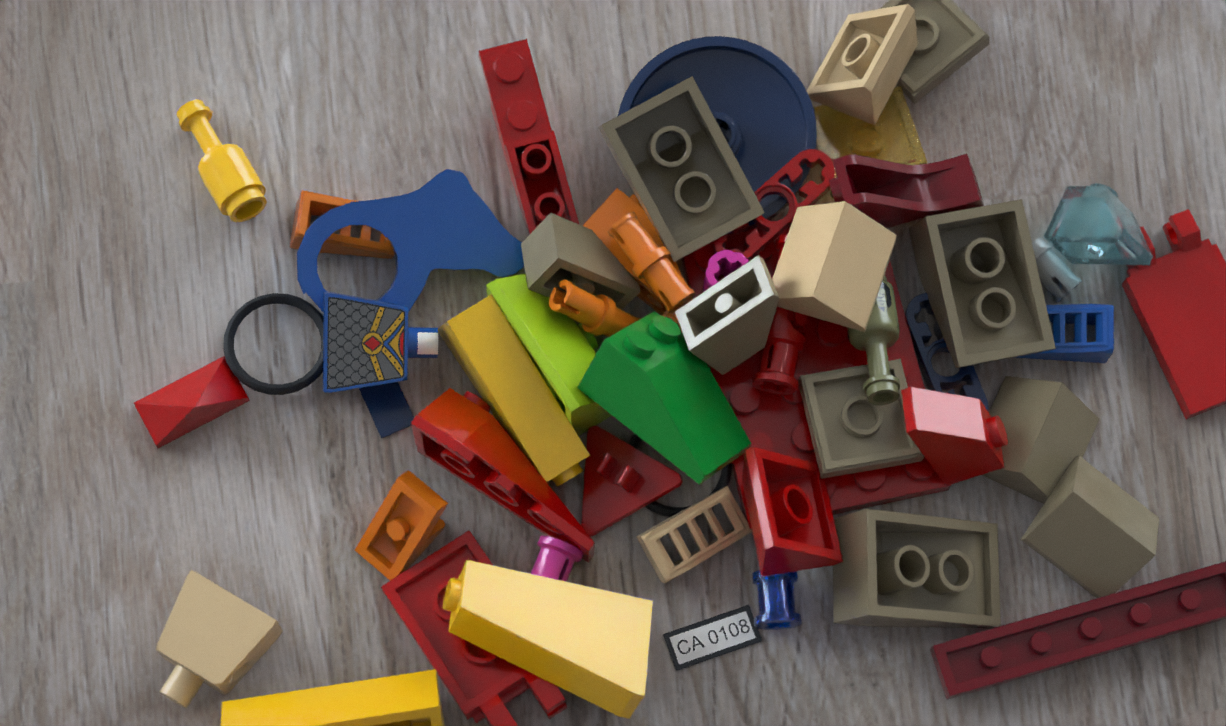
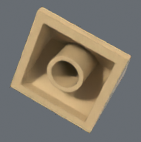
M909 4L849 14L807 90L810 99L875 125L918 45L915 9Z
M846 201L797 207L772 278L779 296L777 307L865 332L897 235Z

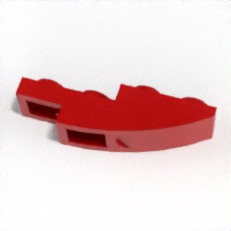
M527 39L480 50L478 56L491 100L493 117L529 235L550 213L579 224L554 130L552 131Z

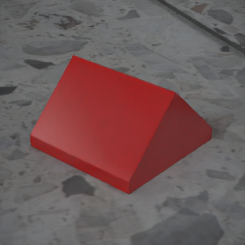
M757 447L745 450L742 483L761 576L833 566L843 562L825 478L821 479L818 464Z

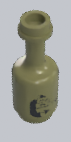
M884 275L866 331L862 332L847 327L850 344L860 351H866L870 378L864 382L863 390L867 395L868 402L873 405H887L895 402L899 398L898 390L900 389L899 379L890 374L887 348L894 345L899 339L900 329L893 286L887 282V278Z

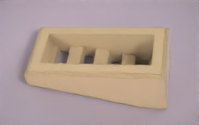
M725 486L641 533L636 538L660 581L667 583L752 532V529H749L748 522L729 487ZM718 503L721 504L734 528L726 534L712 510V507ZM700 514H703L716 538L710 543L706 541L694 519ZM683 524L686 525L698 547L692 553L688 550L677 530ZM668 534L681 558L674 563L660 541V538Z

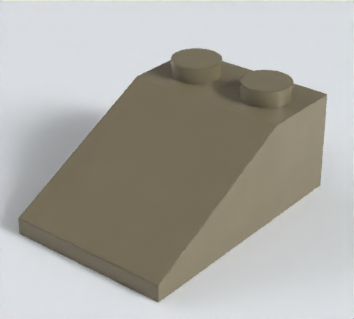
M693 76L598 127L662 243L671 253L673 262L765 213Z
M1022 199L926 216L908 228L919 278L925 293L928 295L929 303L956 368L1056 349Z
M864 509L834 518L843 562L833 565V623L871 627L995 628L1001 626L997 523Z

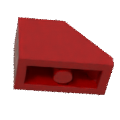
M915 387L901 390L906 432L945 485L1005 468L1001 448L1008 444L1005 427L998 415L993 417L990 415L980 399Z

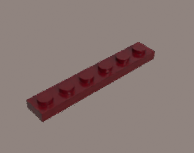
M1226 561L933 645L930 652L946 700L1226 619Z

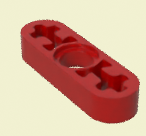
M817 149L801 151L758 188L754 193L759 203L768 195H779L787 201L789 211L783 219L778 221H769L762 215L753 219L754 223L767 233L760 237L755 228L745 238L747 250L741 252L739 249L734 248L730 251L741 253L749 261L752 260L791 226L797 207L814 205L831 189L829 179L835 176V167L831 158L826 153ZM806 164L808 167L814 168L819 164L823 167L820 175L822 183L817 185L812 180L807 182L799 189V196L805 200L798 203L792 190L781 184V182L788 179L792 188L802 178V165ZM749 222L736 228L732 233L735 235L740 234L749 226ZM726 235L713 241L715 253L725 250L724 247L727 244Z

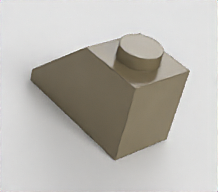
M550 213L521 243L527 287L531 291L550 298V294L555 286L567 292L559 287V282L566 279L595 296L603 294L615 301L616 307L621 310L641 292L638 282L591 229Z
M758 255L676 310L675 314L689 351L724 375L765 348L779 302V296L764 259Z

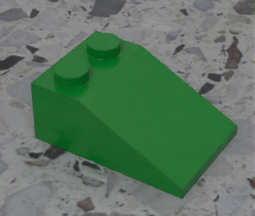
M655 311L604 339L577 387L699 485L745 453V450L752 444L707 363L689 351L678 324L668 317L660 316Z

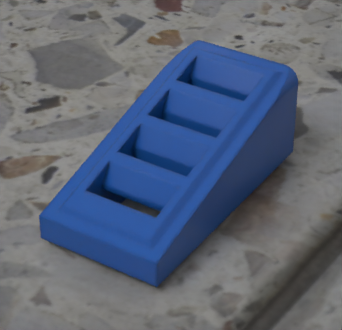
M1046 305L1049 320L1052 323V334L1056 349L1013 357L1106 363L1114 350L1113 305ZM1065 323L1074 324V342H1065ZM1087 325H1095V342H1087Z

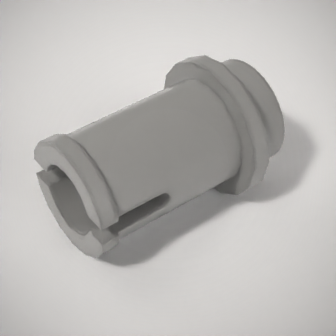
M1039 237L1032 245L1040 281L1055 297L1054 299L1059 302L1072 289L1078 286L1082 280L1079 277L1077 278L1051 249L1054 244L1051 241L1046 243Z

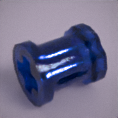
M760 570L752 573V582L754 585H757L759 615L754 618L756 628L782 630L795 628L802 624V616L796 613L794 583L798 579L797 571L763 577Z

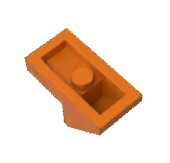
M410 470L397 477L355 551L389 580L394 579L408 570L444 529L446 524L440 516L447 507L448 502Z

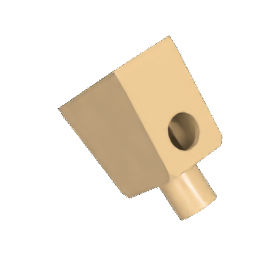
M191 569L157 643L156 651L165 660L176 666L159 692L187 709L203 683L223 695L228 694L283 632L276 619Z

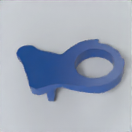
M450 169L440 172L420 189L408 194L350 202L327 211L317 218L306 230L297 252V279L303 294H308L322 312H324V292L327 291L323 288L317 273V257L324 241L336 230L349 225L369 226L380 231L390 241L396 255V274L390 288L375 300L407 306L408 312L423 291L429 274L434 269L486 270L497 277H507L517 273L524 267L522 242L513 237L499 223L486 203L472 189L463 172Z

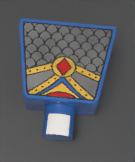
M324 292L323 392L332 393L405 381L408 375V358H438V328L408 327L407 306L335 292Z

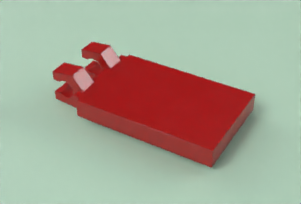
M1187 209L1171 215L1168 219L1169 223L1164 224L1162 227L1172 248V253L1156 258L1155 247L1144 226L1125 233L1123 236L1124 240L1119 241L1117 244L1128 269L1126 272L1129 276L1125 278L1121 285L1185 419L1226 404V262L1217 244L1212 245L1209 238L1201 241L1200 229L1190 210Z
M470 530L381 586L384 595L432 668L436 669V674L467 720L472 717L475 723H478L485 718L489 726H518L505 704L528 689L531 690L534 698L549 720L567 708L566 700L556 685L448 632L451 611L443 609V602L449 579L459 578L467 560L493 565Z

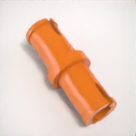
M635 212L626 214L608 230L609 235L615 239L634 264L632 272L638 279L644 278L664 304L668 313L675 312L695 295L694 290L688 286L669 261L671 253L665 246L659 247L637 219Z
M566 279L559 282V287L567 292L555 286L550 294L549 307L551 310L560 312L582 324L584 331L594 336L603 334L610 337L641 319L616 307L615 301L603 294L595 296Z

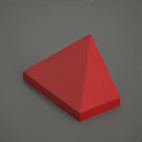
M225 356L134 402V405L156 447L160 448L250 400L239 379L230 370Z

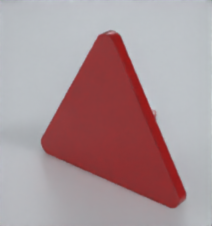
M592 426L588 429L586 449L590 456L586 458L581 526L590 537H593L680 487L683 483V478L676 471L598 426Z

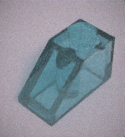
M1094 183L1090 186H1067L1043 236L1047 241H1051L1054 247L1072 264L1149 265L1153 258L1134 214L1118 199V194L1112 188L1099 183Z

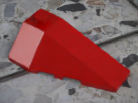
M449 388L416 415L411 422L417 451L546 536L562 540L577 547L583 552L582 559L588 563L594 556L595 542L496 418L489 413L491 407L483 399L468 391L462 396Z

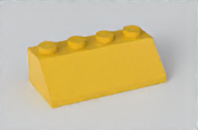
M436 669L222 702L221 726H445Z

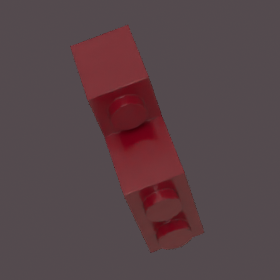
M967 153L947 160L920 165H906L859 155H846L833 159L837 177L829 179V184L835 203L846 201L887 229L920 218L923 219L926 216L984 206L975 172Z

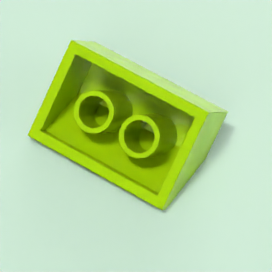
M526 274L495 279L486 284L487 297L492 294L577 435H582L590 427L596 426L611 417L610 413L577 388L596 355L594 350L598 348V344L594 335L584 331L581 323L576 325L572 318L551 310L549 307V297L528 289Z

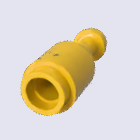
M192 100L182 105L176 114L179 119V126L185 132L192 131L205 154L198 164V173L223 215L229 216L233 222L247 221L258 215L267 204V200L264 197L266 189L244 151L236 144L222 145L209 123L212 118V111L208 106H205L202 100Z

